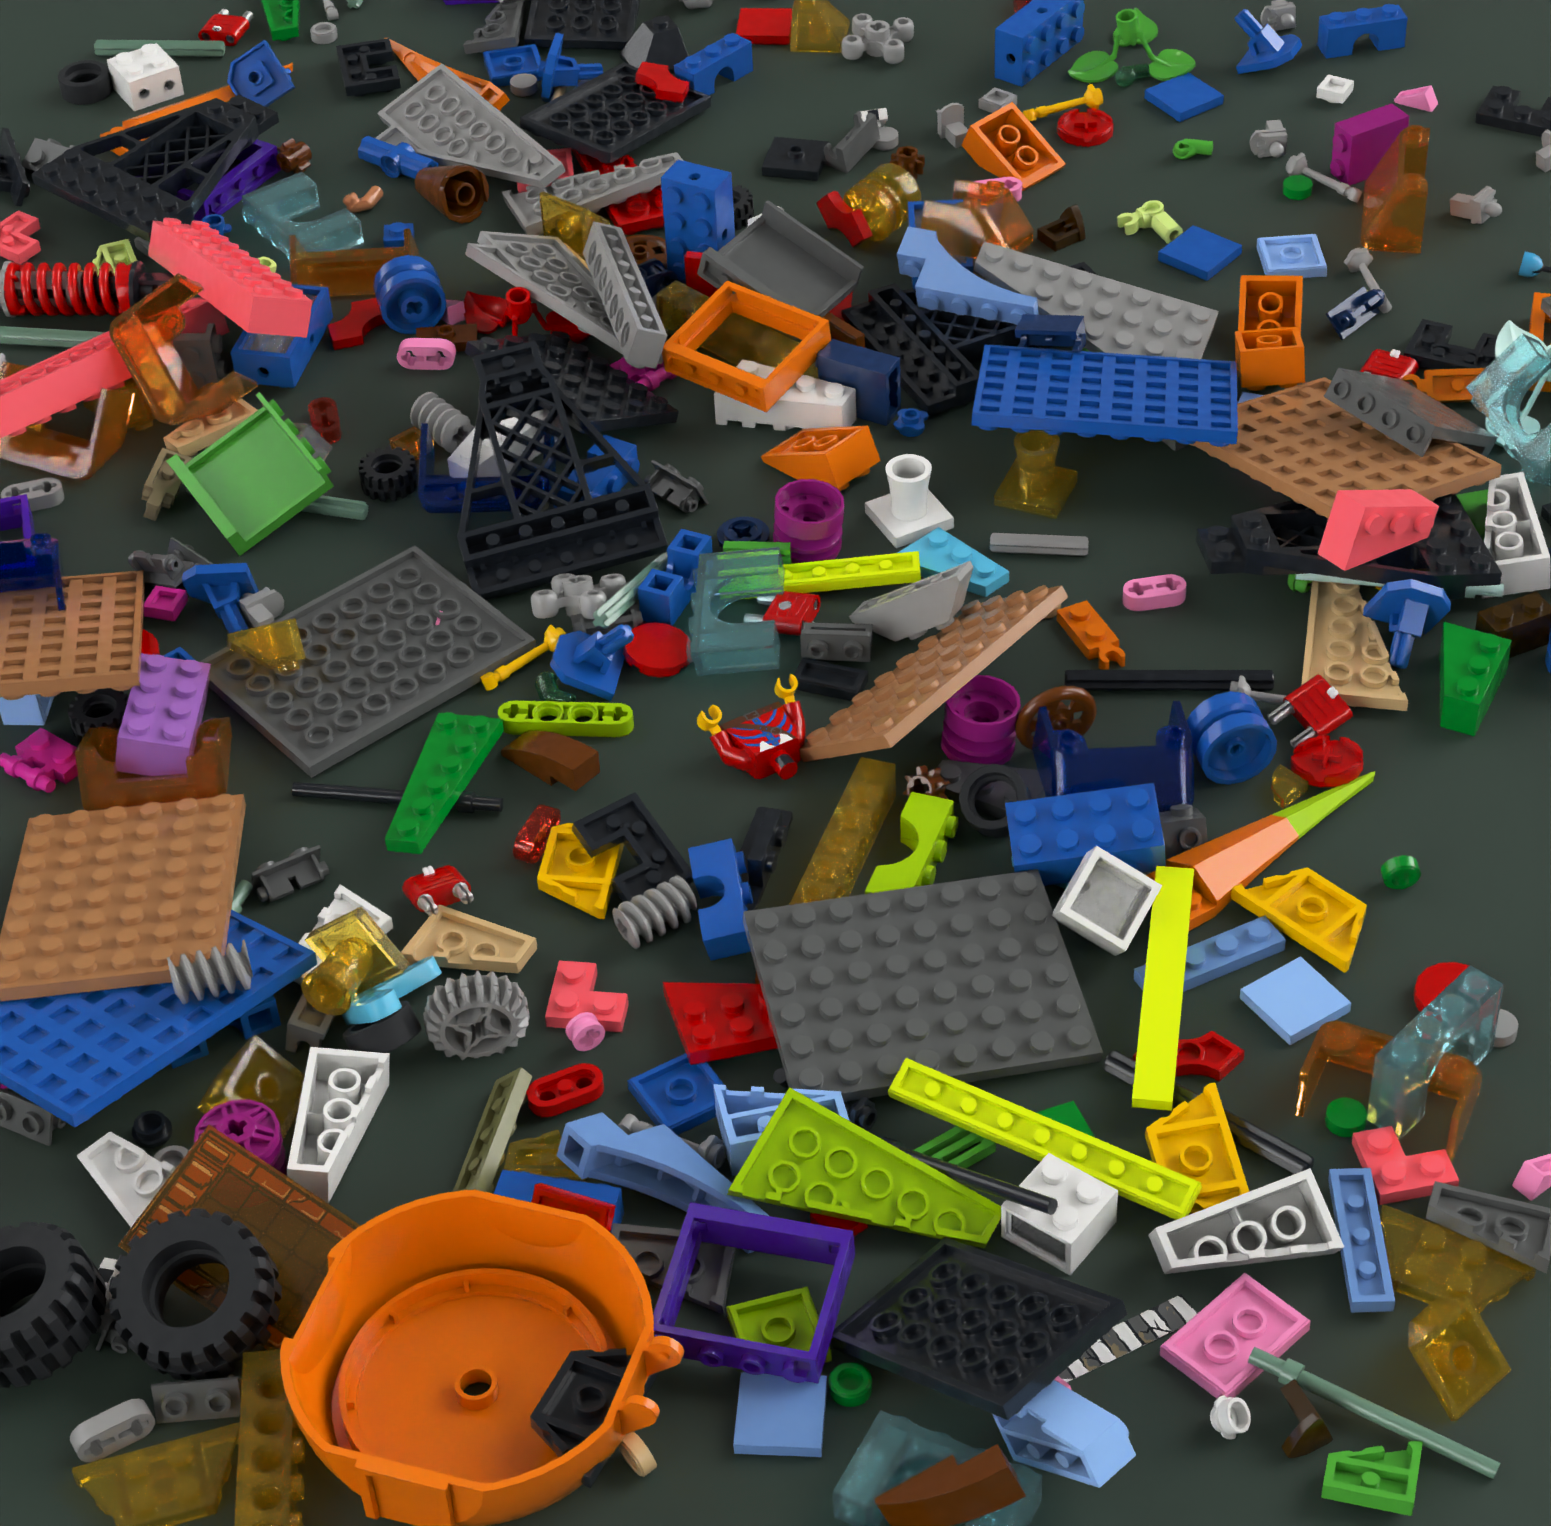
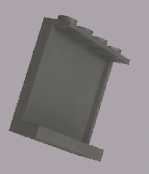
M767 200L762 215L720 250L716 251L709 247L703 252L697 275L717 289L726 281H730L823 317L857 288L864 266ZM777 330L779 333L787 337L792 342L798 339L794 336Z
M1338 368L1324 395L1326 399L1420 457L1424 456L1432 438L1457 442L1488 457L1498 438L1401 379Z

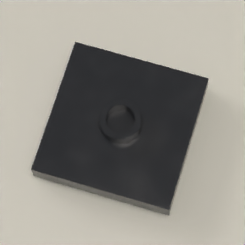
M774 137L762 166V176L818 181L825 164L824 146L828 142L830 143V141Z

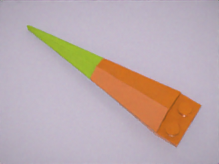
M1375 771L1166 859V867L1194 869L1189 931L1213 919L1232 901L1231 891L1235 885L1242 884L1245 888L1298 839L1374 781ZM1153 871L1147 874L1146 876L1155 881L1156 871Z

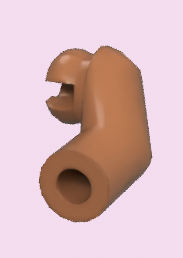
M372 186L361 198H358L357 194L352 192L343 198V203L347 206L346 210L352 213L369 210L383 197V190L379 186Z

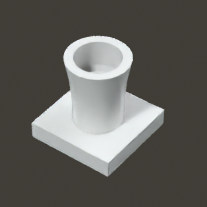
M904 454L892 458L885 467L890 494L865 502V513L897 549L913 543L938 527L944 531L954 528V517L928 489L932 471L931 463L926 458L914 454Z

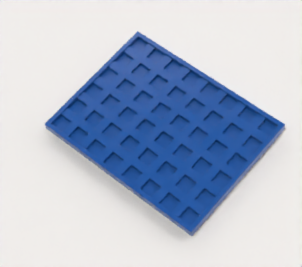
M984 345L971 426H979L983 430H996L998 427L1011 428L1019 433L1042 430L1050 435H1060L1064 432L1077 433L1082 437H1094L1097 434L1110 435V437L1118 440L1141 437L1149 442H1160L1163 439L1176 440L1181 444H1194L1198 441L1209 442L1217 447H1225L1229 444H1237V362L1081 351L1079 353L1072 350Z
M231 910L227 944L232 943L237 952H241L242 941L245 940L253 974L249 990H245L240 981H236L235 992L230 994L224 984H221L219 997H214L210 990L205 988L203 1000L199 1001L191 991L188 1004H182L178 996L175 995L171 982L0 1002V1083L71 1126L77 1127L145 1080L150 1079L167 1065L212 1037L216 1032L242 1017L259 1003L270 998L274 993L295 979L300 978L304 973L317 965L315 952Z

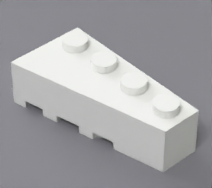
M743 359L736 366L741 370L764 379L775 369L774 367ZM802 375L768 412L718 392L714 393L715 419L718 425H727L729 420L742 422V427L755 428L756 423L773 425L774 430L786 431V429L794 427L802 429L852 426L856 421L855 388L816 379L808 375Z
M543 409L533 412L531 416L544 421L550 411ZM514 417L505 419L500 424L513 429L518 419ZM556 417L551 425L560 428L558 418ZM526 423L520 433L532 439L538 428ZM475 428L447 459L451 488L465 496ZM496 432L499 445L501 446L506 436ZM546 432L540 443L550 447L558 438ZM489 439L482 441L475 488L501 480ZM514 441L508 451L521 456L527 446ZM534 450L528 460L531 461L541 453ZM504 459L507 472L509 473L515 464Z
M1523 472L1500 475L1498 478L1489 480L1484 543L1502 572L1503 595L1551 588V557ZM1482 596V598L1494 597V596Z
M310 1047L287 1166V1181L319 1203L329 1204L389 1086V1053Z
M1311 1168L1159 1226L1148 1235L1164 1274L1335 1254L1344 1248Z

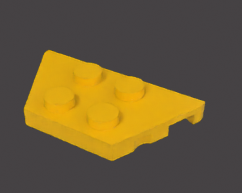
M573 823L552 827L537 876L538 889L598 919H605L613 889L611 886L612 879L617 874L624 847L623 842L591 858L573 833Z
M1308 867L1291 871L1287 875L1263 878V885L1245 889L1242 884H1239L1232 888L1231 899L1259 918L1266 916L1276 929L1345 973L1349 970L1366 916L1367 905Z
M1215 1082L1206 1085L1203 1088V1093L1189 1103L1186 1101L1182 1102L1173 1109L1169 1116L1159 1118L1146 1128L1145 1138L1152 1162L1201 1182L1202 1189L1190 1213L1201 1211L1249 1192Z

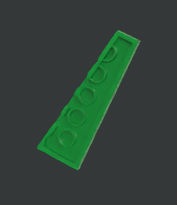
M261 0L273 41H287L292 37L299 36L300 0Z
M452 712L438 713L386 834L385 843L387 851L421 854L504 732L502 719L489 718L484 715L468 716L457 715Z

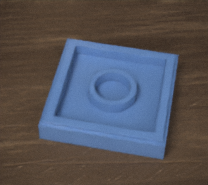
M741 1372L733 1443L734 1454L822 1457L827 1376L821 1375L819 1383L807 1381L795 1383L780 1376L764 1373L752 1375Z

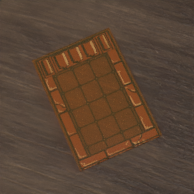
M208 1125L117 1246L129 1253L131 1248L127 1244L135 1235L139 1238L144 1236L148 1232L146 1228L148 1224L156 1219L162 1224L168 1221L167 1215L169 1213L180 1210L185 1216H190V1211L193 1208L206 1209L211 1216L213 1212L219 1211L228 1214L233 1221L239 1220L268 1251L269 1257L276 1264L279 1272L276 1280L282 1286V1299L274 1302L280 1310L278 1321L275 1324L269 1323L267 1330L272 1335L266 1344L262 1345L259 1342L258 1344L280 1358L282 1341L285 1337L294 1338L328 1273L327 1256L330 1250L361 1225L211 1125ZM218 1263L200 1264L183 1272L172 1284L215 1313L224 1301L228 1291L229 1270L225 1265Z

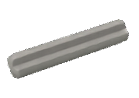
M992 533L990 537V550L995 553L1086 556L1089 547V540L1086 536Z

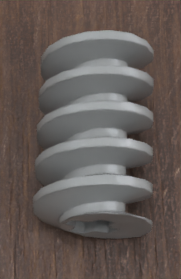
M426 392L419 396L411 408L410 419L412 425L450 453H453L475 428L470 424L468 416L462 414L458 409L446 403L444 399L439 398L433 392Z
M677 875L670 878L668 883L662 882L658 884L656 889L646 890L643 896L639 894L632 897L631 902L625 901L620 903L618 909L613 908L612 913L614 922L622 937L634 949L640 947L639 935L646 942L653 941L651 929H654L659 936L666 933L664 922L671 929L678 928L677 916L684 923L690 922V909L696 910L697 902L688 883Z
M245 940L242 941L241 952H237L233 944L228 943L225 956L221 955L216 946L212 947L210 959L208 960L201 950L196 951L194 963L189 961L185 953L181 954L179 966L177 967L167 957L174 992L182 1004H188L191 991L199 1001L203 1000L205 988H208L214 997H219L221 984H224L230 994L235 992L236 981H240L245 990L250 989L253 974Z

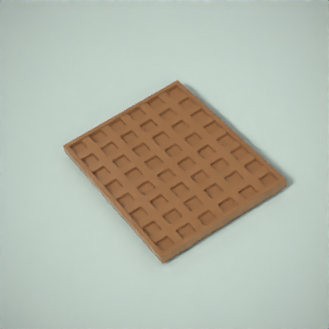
M1325 377L1238 403L1237 444H1229L1225 447H1217L1209 442L1198 441L1194 444H1189L1207 452L1209 456L1222 460L1229 464L1231 468L1246 473L1250 478L1268 485L1272 490L1281 492L1292 498L1294 502L1303 504L1314 510L1316 514L1325 516L1328 519L1338 490L1412 489L1433 502L1436 498L1459 493L1462 489L1474 485H1483L1486 481L1498 478L1501 475V464L1457 442L1432 438L1424 456L1420 457L1326 399L1324 395L1331 380Z
M144 570L0 582V697L6 700H17L25 695L40 694L43 697H53L61 692L76 691L79 694H89L97 689L112 688L116 691H125L133 686H140L145 592Z
M220 794L211 798H185L176 802H149L140 806H113L105 810H78L70 814H42L29 818L0 934V1002L171 983L167 957L177 967L179 966L181 954L185 953L189 961L194 963L196 951L201 950L208 960L210 959L211 948L214 946L217 947L222 956H225L246 809L244 794Z

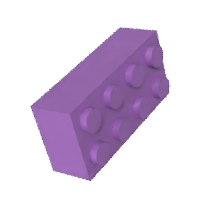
M141 653L140 686H133L130 691L117 737L115 771L187 781L208 698L211 664L196 660L169 658L158 654L149 655Z

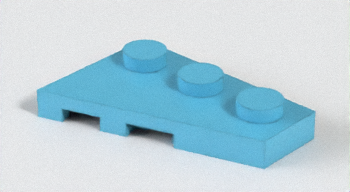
M939 527L898 552L919 551L921 577L924 578L971 561L974 567L967 591L987 597L1009 582L1008 570Z

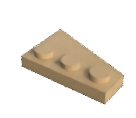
M229 392L224 396L225 402L217 408L216 405H210L204 410V417L188 420L165 436L163 439L166 449L193 457L198 451L212 445L258 410L233 392Z
M439 904L437 907L438 913L436 915L432 913V916L428 917L400 952L401 964L412 965L433 955L439 967L519 973L537 950V941L535 937Z

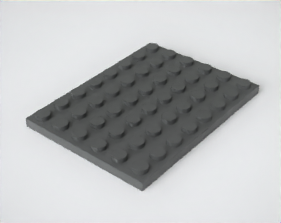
M414 545L199 662L211 664L209 688L312 778L481 682L480 677L488 672L494 673V670L500 666L507 665L536 648V640ZM437 617L441 619L439 625H435Z
M1038 869L744 911L743 925L788 1086L792 1089L841 1091L843 1101L847 1102L859 1100L862 1097L872 1098L888 1095V1089L905 1058L965 1083L1101 1062L1103 1050L1057 921L1052 917L1053 910Z

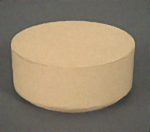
M635 1432L626 1434L618 1446L619 1450L635 1473L645 1477L657 1468V1463L648 1447Z

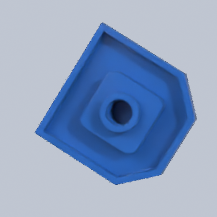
M1243 9L1235 17V21L1250 37V40L1247 42L1249 50L1236 66L1238 74L1276 68L1293 59L1302 47L1299 37L1293 34L1278 36L1268 23L1262 27L1247 9Z
M555 33L546 61H540L538 77L542 78L541 99L544 102L551 101L555 87L578 86V80H592L603 74V67L600 63L577 64L575 58L561 56L564 34Z
M263 40L230 64L227 83L235 96L239 94L268 107L295 88L290 77L291 70L282 67L266 40Z
M247 563L195 565L183 573L182 583L189 597L211 603L218 618L222 619L232 639L244 638V635L249 632V628L239 610L241 609L239 600H241L242 595L245 593L254 594L259 592Z
M1407 579L1387 582L1364 606L1363 616L1389 623V632L1394 633L1389 652V663L1392 667L1405 669L1409 663L1414 639L1421 637L1422 634L1426 635L1450 611L1451 601L1443 588L1417 580Z
M620 624L605 635L599 631L593 635L582 631L560 635L550 666L562 683L611 701L625 658L623 647L634 639L631 627L628 624Z

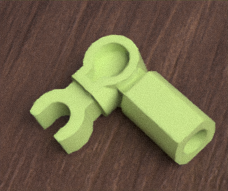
M1147 201L1142 207L1137 208L1136 212L1123 213L1117 216L1118 227H1125L1126 235L1136 233L1139 228H1152L1169 244L1183 233L1182 228L1164 212V205L1160 201Z

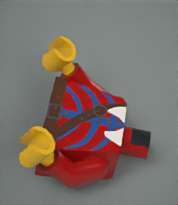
M793 674L789 676L791 689H784L781 686L780 678L777 679L774 687L776 695L784 699V705L776 701L720 724V727L718 723L722 718V712L718 706L711 705L708 709L709 715L713 720H709L703 711L699 713L697 724L702 730L710 731L712 736L709 738L725 765L746 771L755 779H762L777 773L780 778L786 780L796 774L798 770L797 764L800 761V748L805 744L806 723L800 702L795 701L794 698L798 681Z

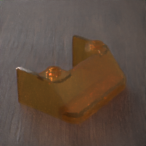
M956 179L953 200L963 199V202L953 205L929 200L924 201L921 229L937 231L939 243L949 254L977 258L984 241L1021 252L1033 242L1034 234L1032 225L1011 191L1004 187L1005 183L987 181V184Z
M404 229V247L304 252L296 235H289L291 283L328 287L330 297L375 294L373 287L375 276L385 263L400 256H419V250L410 229Z
M179 273L116 317L111 323L109 330L114 345L153 415L158 421L167 425H176L219 414L258 387L255 380L233 371L217 383H208L200 389L197 388L171 341L179 336L185 328V316L180 306L204 289L201 284Z
M2 361L0 380L30 366ZM106 388L101 389L90 440L45 428L46 423L39 425L31 424L26 427L27 431L23 434L13 437L7 435L1 438L0 458L68 478L87 480L122 447L135 394Z
M1343 1021L1324 1023L1319 1028L1300 1070L1295 1115L1304 1116L1327 1061L1458 1100L1451 1117L1446 1147L1448 1157L1453 1162L1481 1090L1483 1075L1480 1068L1465 1057Z

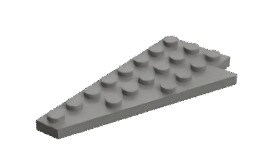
M442 63L377 113L381 121L389 128L375 139L395 146L401 142L408 143L417 154L439 162V166L471 165L484 175L545 188L566 171L563 164Z
M480 231L477 241L479 244L468 243L465 252L466 256L515 287L526 288L530 292L532 302L544 304L577 325L580 331L593 335L623 354L590 271L558 237ZM662 353L659 358L658 364H662L663 362Z
M985 241L974 265V271L994 285L1015 293L1036 297L1039 315L1084 316L1086 345L1084 348L1090 352L1202 359L1219 312Z

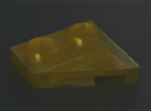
M559 1130L544 1133L537 1138H526L509 1143L504 1170L525 1171L535 1175L555 1178L564 1177L581 1182H586L587 1179H581L557 1157L562 1138Z

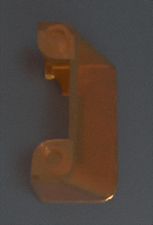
M1410 125L1403 129L1366 179L1361 228V245L1364 248L1367 247V249L1373 251L1421 254L1428 194L1425 171L1430 128Z
M230 717L212 718L200 724L196 734L197 747H195L193 755L186 758L187 774L147 776L117 771L116 749L119 730L113 727L89 728L75 751L81 800L86 811L105 810L113 806H140L149 802H176L185 798L203 799L216 797L220 794H227L232 739Z

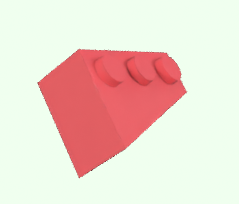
M1412 489L1338 490L1317 554L1344 571L1428 538L1439 506Z

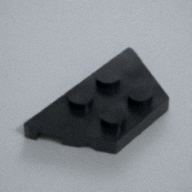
M626 1348L608 1349L604 1352H595L593 1350L571 1351L530 1415L531 1427L558 1457H561L583 1442L604 1422L632 1355H627ZM660 1372L648 1376L644 1385V1397H646ZM610 1456L596 1464L583 1475L581 1482L585 1486L592 1487Z

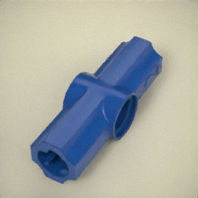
M366 136L361 140L360 147L358 148L360 159L380 166L383 172L391 178H396L402 174L415 179L421 169L439 166V162L417 154L411 145L405 142L395 146Z

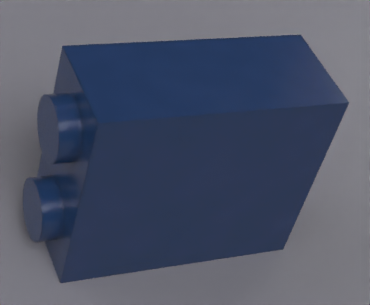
M832 339L823 350L818 352L815 362L818 368V378L855 388L856 417L887 426L901 409L900 357Z

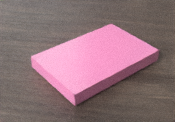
M1243 1273L1160 1346V1356L1216 1399L1223 1395L1227 1398H1234L1264 1371L1248 1363L1253 1348L1257 1347L1279 1358L1310 1330L1311 1321L1248 1274Z

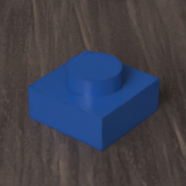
M396 222L391 225H384V250L414 249L415 232L413 223L404 224Z

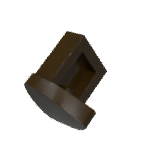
M1077 204L1065 209L1060 219L1037 229V239L1055 252L1078 241L1081 242L1086 238L1083 218Z
M1294 1379L1281 1387L1280 1390L1288 1405L1300 1421L1282 1445V1449L1287 1457L1296 1458L1304 1456L1332 1442L1333 1438L1323 1419Z

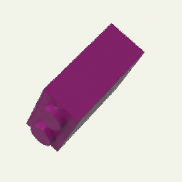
M1391 103L1335 123L1330 173L1341 182L1351 186L1403 167L1410 116Z

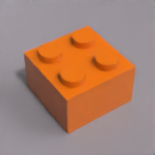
M1298 326L1235 331V357L1241 388L1258 391L1265 389L1266 386L1278 385L1281 388H1290L1297 386V383H1305L1304 344Z

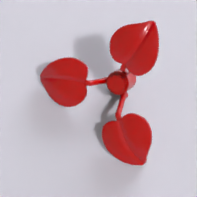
M514 287L508 290L506 299L480 295L471 291H467L464 298L466 324L477 323L478 333H493L499 326L505 327L507 322L512 320V335L518 337V324L526 323L533 313L544 330H551L550 334L553 331L565 332L577 344L585 341L591 335L580 331L577 325L555 311L547 314L545 322L537 309V304L531 303L530 292L523 287Z

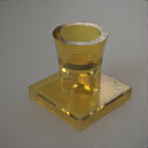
M1042 430L1018 433L1014 438L1017 457L994 495V505L1057 519L1077 483L1078 471L1055 466L1060 445L1058 435H1050Z
M361 906L311 931L306 937V943L322 962L303 978L301 988L304 997L315 1009L328 1015H341L349 1010L355 995L403 973L410 963Z

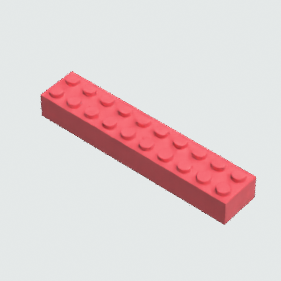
M163 218V222L153 221L148 256L247 333L307 338L313 301L303 295L302 290L292 287V283L281 279L280 274L271 272L270 267L259 263V259L249 256V252L239 249L238 244L231 243L228 237L222 236L218 230L210 228L209 223L192 221L191 225L181 224V220L174 218Z
M202 297L180 298L1 379L0 444L1 438L7 435L13 437L23 434L27 431L26 427L31 424H43L52 420L51 415L57 412L66 413L76 409V403L80 401H92L100 398V392L106 389L115 390L125 386V380L145 377L150 374L149 369L153 367L162 368L172 364V359L176 357L173 345L174 334L205 333L208 323H214L216 333L221 334V336L230 332L224 314Z

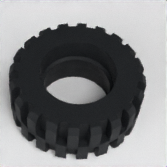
M196 1208L190 1211V1216H185L181 1210L169 1213L167 1215L168 1221L161 1224L156 1219L146 1226L148 1232L144 1236L139 1238L135 1235L127 1244L131 1248L128 1255L124 1256L121 1254L114 1266L119 1271V1276L112 1277L109 1285V1292L116 1298L111 1299L109 1302L110 1314L116 1320L115 1328L120 1337L144 1362L162 1375L169 1373L174 1379L182 1381L189 1380L191 1375L196 1380L212 1379L213 1372L219 1371L225 1376L235 1371L233 1364L242 1359L245 1363H248L256 1356L252 1349L258 1342L265 1345L272 1335L267 1330L269 1323H277L280 1310L274 1302L282 1299V1286L276 1280L279 1276L278 1269L269 1257L268 1251L251 1231L239 1220L233 1221L228 1214L215 1211L211 1216L206 1209ZM205 1263L225 1265L229 1270V1287L226 1297L217 1311L203 1322L193 1326H168L163 1318V1304L172 1283L183 1272L194 1266Z
M30 1221L20 1222L19 1227L8 1225L0 1228V1388H10L11 1384L15 1387L31 1385V1380L38 1378V1380L43 1381L53 1376L52 1372L59 1367L64 1369L73 1362L72 1357L78 1351L82 1353L90 1344V1335L96 1334L101 1325L102 1319L99 1315H104L107 1300L105 1297V1282L78 1240L74 1238L72 1233L64 1228L57 1227V1225L40 1222L38 1225L36 1222ZM37 1292L20 1309L16 1310L15 1312L9 1315L4 1316L5 1313L18 1301L32 1293Z

